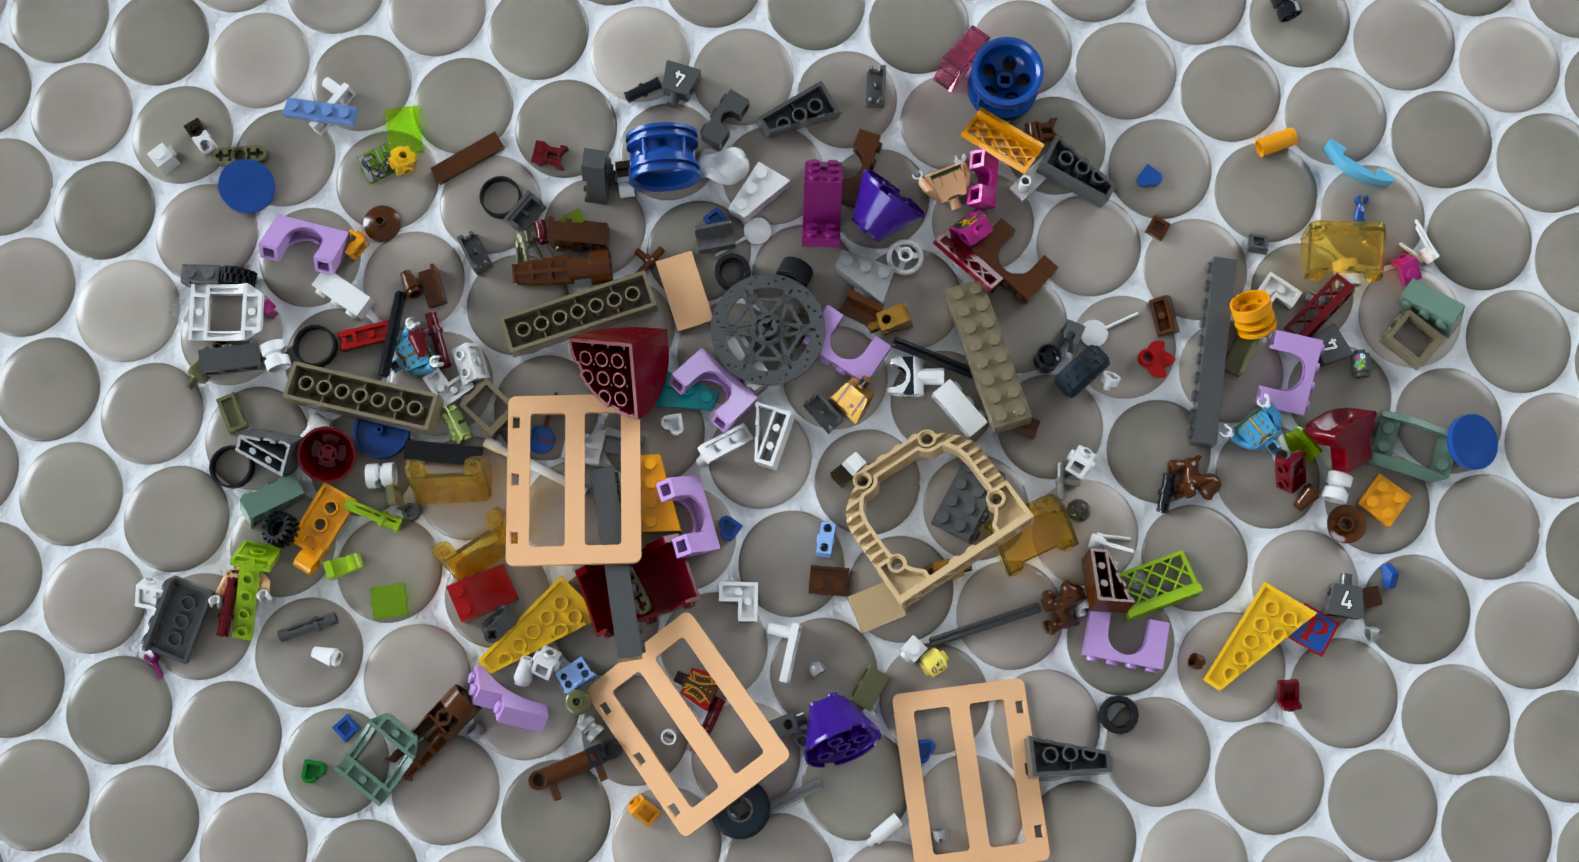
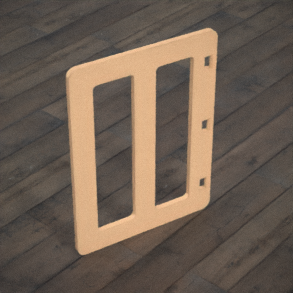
M593 394L514 396L509 400L506 562L509 566L635 564L641 560L640 419L621 415V543L618 545H586L585 416L587 414L617 413L618 411L612 407L605 406ZM563 414L565 415V543L563 546L531 547L529 545L531 417L533 415ZM513 418L520 419V428H513ZM512 475H519V485L512 486ZM511 533H518L517 544H511Z
M685 612L645 642L646 653H642V659L618 663L587 688V692L592 698V704L682 835L688 836L789 759L790 752L691 613ZM682 638L687 641L763 749L762 755L738 773L734 772L657 661L658 656ZM638 672L645 678L718 784V788L694 807L690 806L614 694L617 688ZM604 703H606L611 710V712L608 715H606V713L601 707V705H603ZM639 752L646 761L642 765H640L635 757ZM672 804H675L680 811L677 816L674 815L669 807Z
M1015 678L896 694L892 699L914 862H1038L1047 860L1050 856L1039 778L1028 779L1025 770L1027 760L1024 739L1032 736L1024 682L1021 679ZM1002 700L1005 708L1024 841L1018 844L991 847L985 817L970 704ZM1022 700L1023 713H1017L1015 702ZM948 707L950 710L969 849L936 855L933 852L914 712L917 710ZM1034 826H1041L1042 837L1035 836Z

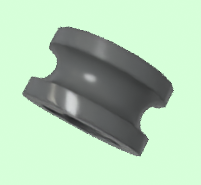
M414 503L405 504L402 508L403 517L410 521L417 520L421 515L420 507ZM410 507H413V510L416 511L415 515L412 514V517L407 513L408 509L411 510Z

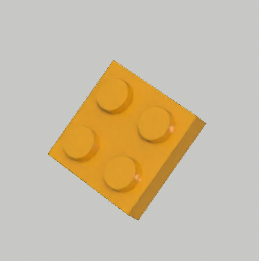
M1378 473L1356 505L1386 527H1391L1412 496Z

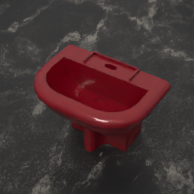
M1357 408L1329 410L1309 421L1305 425L1304 431L1315 443L1330 447L1332 470L1350 473L1372 459L1370 433L1374 429L1377 412Z

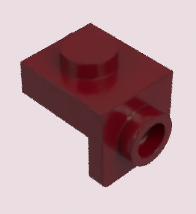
M1297 679L1277 680V703L1282 710L1287 712L1302 709V704L1299 701V681Z

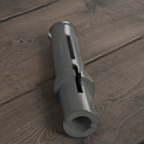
M332 612L321 617L315 616L312 620L278 630L279 640L284 642L313 631L319 632L322 631V628L338 624L337 614Z

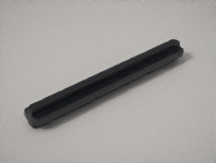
M397 291L394 296L378 375L384 378L390 375L406 298L405 292Z
M896 337L893 339V348L973 379L969 365Z

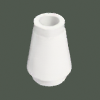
M315 646L311 657L329 667H338L342 661L343 653L338 648Z
M521 656L513 677L516 685L528 687L533 681V673H531L533 666L532 657Z

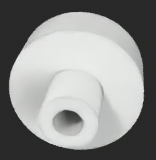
M1103 371L1100 381L1104 383L1103 389L1110 391L1111 387H1118L1121 380L1119 375L1110 371Z

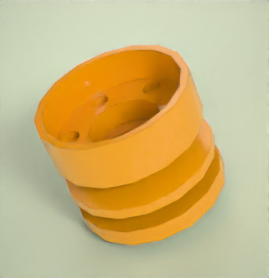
M1246 291L1231 300L1229 304L1231 314L1234 319L1237 335L1247 340L1263 338L1272 333L1277 327L1270 295L1266 291Z

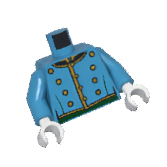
M1264 394L1267 401L1262 402L1258 397L1257 403L1260 407L1233 428L1235 431L1232 432L1231 426L1224 424L1229 431L1224 433L1220 430V433L1223 437H1229L1231 441L1242 448L1251 451L1255 449L1262 451L1267 448L1271 454H1274L1281 449L1280 445L1276 442V439L1282 435L1280 430L1282 428L1281 413L1273 403L1269 402V395Z

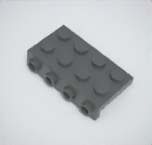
M964 462L959 468L931 524L965 540L971 545L973 541H977L982 524H986L989 518V509L986 502L988 492ZM999 471V473L1002 475V477H1003V478L1005 479V481H1006V476H1005V474H1004L1003 472ZM998 499L993 500L992 503L996 504Z
M175 575L164 581L162 595L155 604V614L148 622L150 627L143 636L141 643L143 644V651L151 650L186 665L189 663L210 607L208 599L215 594V591Z

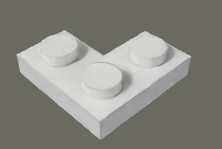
M1271 271L1258 288V290L1266 291L1270 295L1272 303L1274 300H1277L1289 309L1295 305L1302 294L1300 290Z
M439 368L422 378L432 393L439 394L444 399L443 408L444 406L448 408L475 389L473 382L463 385L459 375L449 382Z
M719 582V602H738V622H758V582Z

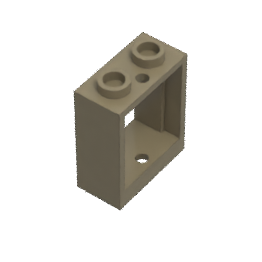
M1408 309L1404 313L1399 312L1393 319L1395 323L1392 327L1388 326L1383 331L1382 335L1384 337L1380 342L1412 368L1418 370L1425 365L1446 337ZM1406 320L1431 339L1418 356L1393 337Z
M485 378L474 386L475 389L470 394L467 393L461 399L459 406L490 436L496 439L508 427V409L488 427L468 408L488 387L508 405L509 399Z

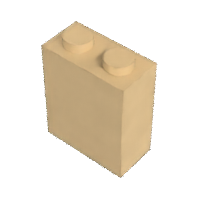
M884 582L847 598L862 634L906 616L905 612L908 611L907 608L902 609Z

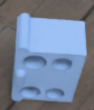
M821 521L820 532L816 543H818L816 556L830 558L832 546L835 543V523ZM830 528L831 531L825 532L824 529ZM823 546L827 547L826 552L821 550Z
M582 656L555 673L564 688L565 694L574 689H580L597 677V674L592 672Z

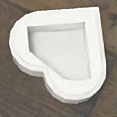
M681 413L666 415L661 419L660 424L664 430L670 431L676 437L683 434L684 426Z

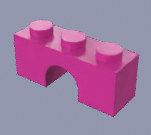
M983 149L970 151L969 169L977 174L978 185L968 187L967 205L975 209L978 208L980 211L996 208L999 159Z

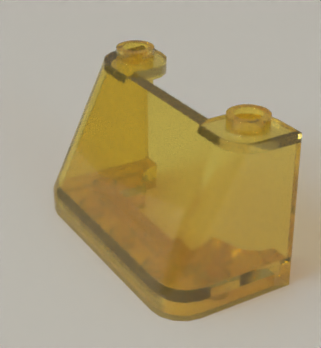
M1320 220L1311 222L1301 237L1304 279L1317 281L1321 280L1327 272L1364 273V279L1369 282L1380 281L1384 276L1385 224L1382 222Z
M484 456L468 458L464 463V473L428 474L425 471V465L421 461L415 459L405 460L406 476L416 501L421 504L484 502L492 496V463Z
M1045 495L1025 504L1034 515L1035 523L995 549L1009 577L1020 574L1024 568L1023 563L1056 547L1063 551H1070L1079 544L1065 505L1055 495ZM993 520L984 525L988 537L994 534L992 529Z
M497 506L486 514L485 523L489 530L458 550H455L448 542H440L430 548L435 557L456 580L459 581L480 573L506 557V511L501 507ZM511 533V544H517L518 533Z

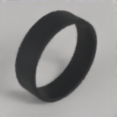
M496 176L483 184L479 198L487 214L497 219H504L509 211L498 214L489 211L485 207L484 194L486 190L494 183L508 182L517 188L518 201L522 198V193L516 182L505 176Z
M309 325L297 333L293 342V350L296 357L302 363L323 367L335 358L338 351V343L334 334L324 326ZM316 329L327 331L333 341L332 351L329 356L319 363L305 362L299 354V343L302 337L309 331Z
M234 445L225 446L217 450L209 464V471L213 480L217 484L230 489L246 485L253 477L255 471V462L248 458L249 470L242 481L233 485H225L219 481L215 472L216 462L224 452L235 449L236 446Z

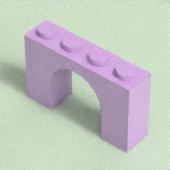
M277 215L259 242L261 258L279 262L287 248L292 244L301 241L314 242L320 245L313 257L315 271L334 275L346 255V247L350 243V233Z
M827 305L823 311L825 339L819 354V360L827 366L829 364L836 368L835 371L842 376L848 375L859 380L863 375L872 378L890 352L891 345L875 336L865 352L858 358L843 359L837 356L831 348L830 339L843 321L844 315ZM806 336L802 341L804 350L808 346L809 336Z
M1275 329L1269 348L1294 354L1301 362L1302 375L1298 383L1289 389L1280 390L1259 385L1255 404L1258 405V397L1262 402L1267 401L1264 394H1268L1270 397L1269 402L1273 403L1277 410L1304 416L1310 405L1308 400L1309 394L1313 392L1315 382H1313L1314 375L1318 373L1320 363H1318L1319 356H1322L1324 353V340Z
M703 348L698 350L672 373L668 382L681 395H684L692 386L700 381H712L721 386L726 393L727 401L715 411L711 422L724 434L754 407L758 399L752 390L743 385L737 377H734L724 365L716 361Z
M700 475L670 477L656 483L661 502H680L686 507L692 520L691 533L672 539L677 558L705 555L721 549Z
M1088 610L1081 656H1087L1086 660L1098 662V659L1106 660L1105 664L1117 666L1118 663H1123L1125 668L1137 669V666L1144 667V671L1150 673L1163 670L1170 623L1152 619L1146 620L1144 639L1140 649L1131 655H1126L1116 651L1109 642L1108 630L1111 612Z

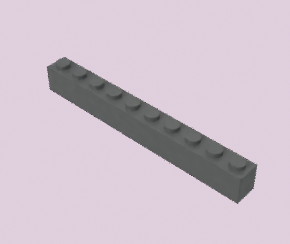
M1214 256L1206 265L1208 280H1205L1204 291H1206V298H1203L1202 301L1204 316L1201 317L1199 325L1202 328V334L1199 335L1197 345L1200 346V351L1197 353L1195 360L1198 369L1194 373L1193 383H1196V387L1191 395V401L1194 402V405L1189 413V420H1192L1191 428L1189 427L1187 432V439H1190L1189 445L1209 448L1217 445L1231 317L1229 304L1233 299L1237 263L1235 259Z
M613 466L590 469L601 545H618L621 543V509L619 506L621 490L617 491L616 484L620 483L619 474L614 472ZM604 564L618 662L642 659V653H646L644 641H640L639 634L643 633L642 623L641 621L637 622L636 614H640L638 602L634 603L633 595H637L635 583L631 584L630 577L634 576L633 565Z

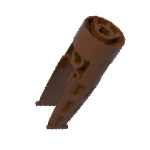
M609 249L589 250V257L572 259L569 255L511 264L513 283H517V285L574 284V280L591 279L592 285H600L613 281Z
M455 684L425 715L419 724L411 730L418 736V741L424 737V740L430 745L401 776L402 780L413 781L412 777L438 755L482 709L481 706L472 704L469 692L460 685ZM397 748L390 757H385V761L396 763L404 753Z

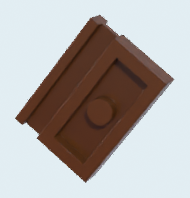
M811 565L808 594L847 597L850 568Z

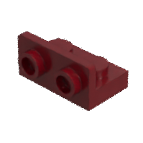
M1299 449L1290 455L1288 459L1281 456L1275 457L1277 488L1293 494L1307 482L1305 451Z

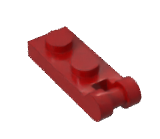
M389 321L338 332V339H341V352H348L352 349L385 342ZM352 337L353 342H349L348 338Z

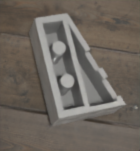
M842 249L835 267V273L863 292L866 297L884 304L896 268Z

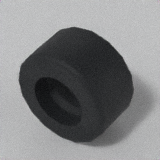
M788 256L783 259L776 274L789 277L807 287L813 276V269L805 261Z

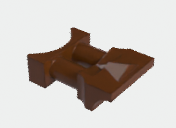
M1050 118L1047 123H1040L1034 120L1024 124L1025 132L1041 143L1042 141L1053 140L1057 135L1054 125L1058 118ZM1050 130V133L1042 134V131Z

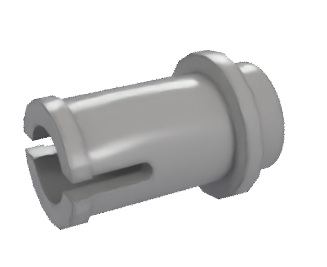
M1309 289L1305 301H1310L1317 292ZM1328 295L1321 296L1318 299L1319 305H1327L1330 302Z

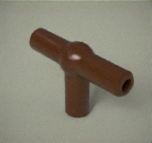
M659 246L649 257L641 249H636L634 254L645 262L636 273L644 270L647 272L650 267L655 265V262L665 250Z

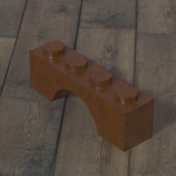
M859 129L853 146V152L860 158L862 167L854 177L842 179V205L855 209L863 171L865 168L867 171L869 169L874 170L877 161L874 157L876 153L879 154L883 145L880 142L881 135Z

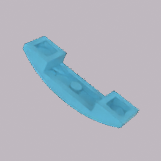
M1331 138L1323 147L1330 160L1341 171L1357 181L1377 187H1388L1396 179L1380 168L1373 173L1343 155L1347 148Z

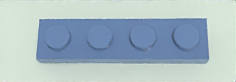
M288 97L283 115L286 118L354 127L359 110L353 106Z

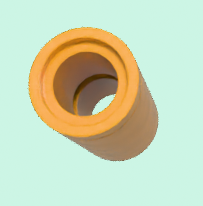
M1293 127L1255 140V148L1260 157L1298 144V136Z

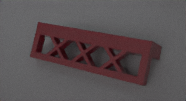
M949 230L934 240L933 244L988 292L994 293L998 289L1004 278Z
M1336 273L1284 327V330L1297 334L1291 327L1295 323H1303L1304 329L1298 335L1312 337L1355 293V286ZM1336 280L1345 285L1341 291H1332V284ZM1330 295V302L1327 305H1319L1318 299L1321 296ZM1308 309H1317V316L1312 319H1305V312Z

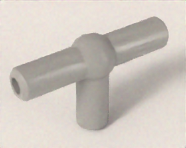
M1057 463V478L1055 481L1057 485V500L1063 501L1065 486L1079 487L1080 480L1065 478V463Z

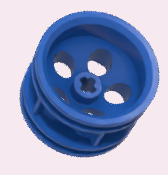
M1000 37L987 42L975 55L968 79L967 91L973 107L977 111L982 107L1004 121H1012L1025 115L1033 106L1043 80L1044 68L1041 57L1029 43L1018 38ZM1010 61L1015 65V69L1011 72H1006L1002 64ZM986 68L992 69L995 76L987 78L983 74V70ZM1018 78H1025L1029 84L1020 87L1016 84V80ZM986 89H992L996 96L991 95ZM1013 95L1016 99H1005L1004 97Z
M676 122L651 123L630 130L626 134V149L630 158V167L628 169L629 184L633 188L650 192L676 191L697 184L701 180L700 164L696 161L695 149L698 147L697 130L690 125Z

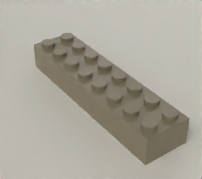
M644 270L499 318L510 353L515 358L567 341L569 337L577 334L601 330L656 312L658 308Z
M977 281L946 289L945 300L993 435L1030 424L1032 415L986 289Z
M296 361L293 362L282 395L291 404L429 436H434L444 404V399L436 393Z

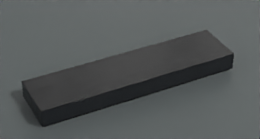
M406 440L404 459L481 467L483 448Z

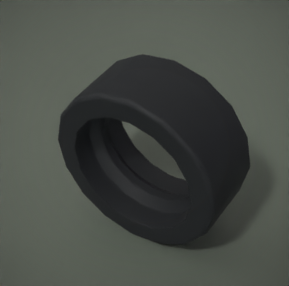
M726 254L715 265L717 283L726 290L738 282L729 283L722 277V268L725 264L729 262L739 263L744 270L741 280L751 275L748 261L739 254Z
M1120 695L1109 697L1100 706V722L1110 732L1117 734L1127 733L1138 722V708L1128 697ZM1114 703H1123L1130 711V719L1124 726H1114L1108 720V709Z

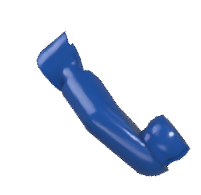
M1360 195L1355 198L1357 208H1355L1353 222L1360 235L1368 236L1373 231L1364 218V206L1368 203L1369 198L1367 195L1364 196L1363 203H1361Z

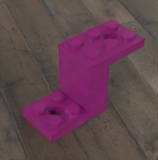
M816 159L805 161L802 247L840 248L842 162L837 160L820 162Z

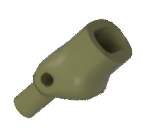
M199 358L187 371L191 379L185 387L191 391L198 382L205 384L211 378V376L202 377Z

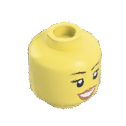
M932 648L920 656L921 662L918 664L926 676L935 677L948 668L946 661L949 658L943 650L939 651L937 648Z

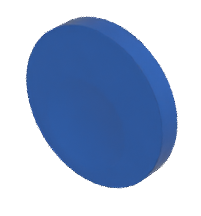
M240 159L231 162L223 169L219 177L218 189L222 200L229 208L239 213L253 214L262 211L271 203L275 194V181L269 169L262 163L251 159Z
M1467 414L1456 418L1451 423L1447 433V446L1451 457L1460 467L1467 470H1478L1486 468L1494 461L1498 451V438L1494 427L1486 418L1478 414Z
M356 419L353 435L356 445L363 453L375 459H388L396 456L405 448L406 440H409L410 431Z

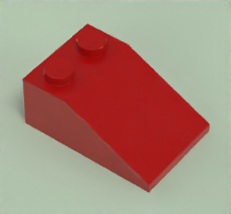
M504 564L446 586L460 621L465 624L495 611L501 605H508L519 600Z

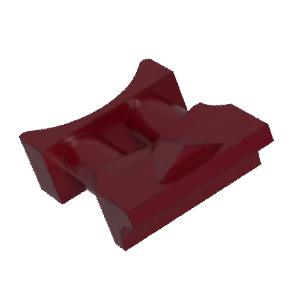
M536 140L531 163L538 166L553 165L557 170L564 171L561 165V158L569 149L564 145H560V148L551 147L544 141ZM549 154L558 155L557 158H552L548 156Z

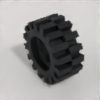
M225 265L222 267L219 282L222 284L248 283L255 288L257 273L243 267Z
M281 510L279 512L275 511L273 512L274 515L270 514L268 516L269 520L265 519L266 525H262V528L265 529L261 531V534L264 535L262 538L266 540L265 542L277 548H285V546H290V542L293 543L295 541L293 539L294 536L298 537L296 531H300V528L297 527L300 524L296 517ZM283 525L282 531L278 534L279 528Z

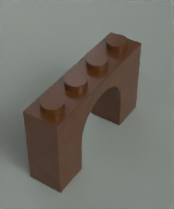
M1001 218L992 227L993 231L981 239L972 251L1004 278L1000 285L1005 290L1009 289L1014 293L1013 296L1016 300L1027 304L1056 273L1058 266L1044 255L1026 273L1013 274L1006 271L1000 264L999 251L1013 237L1016 230Z

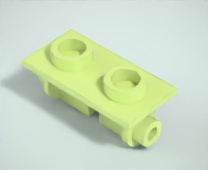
M455 404L448 408L444 406L441 418L443 423L447 424L450 429L451 439L456 441L457 445H460L463 439L465 441L470 440L472 433L467 423H458L464 420L459 407H456Z

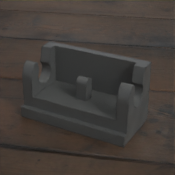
M871 65L869 71H867L866 107L884 108L886 65H881L880 69H874V66Z
M528 190L504 219L517 232L527 231L547 207Z
M469 231V235L466 237L463 235L457 236L476 275L493 267L477 234Z
M1067 319L1061 329L1062 334L1058 342L1059 347L1063 344V340L1069 341L1070 345L1067 352L1072 354L1078 346L1086 326Z
M818 390L813 393L809 400L807 399L804 402L803 407L828 434L843 422V417Z

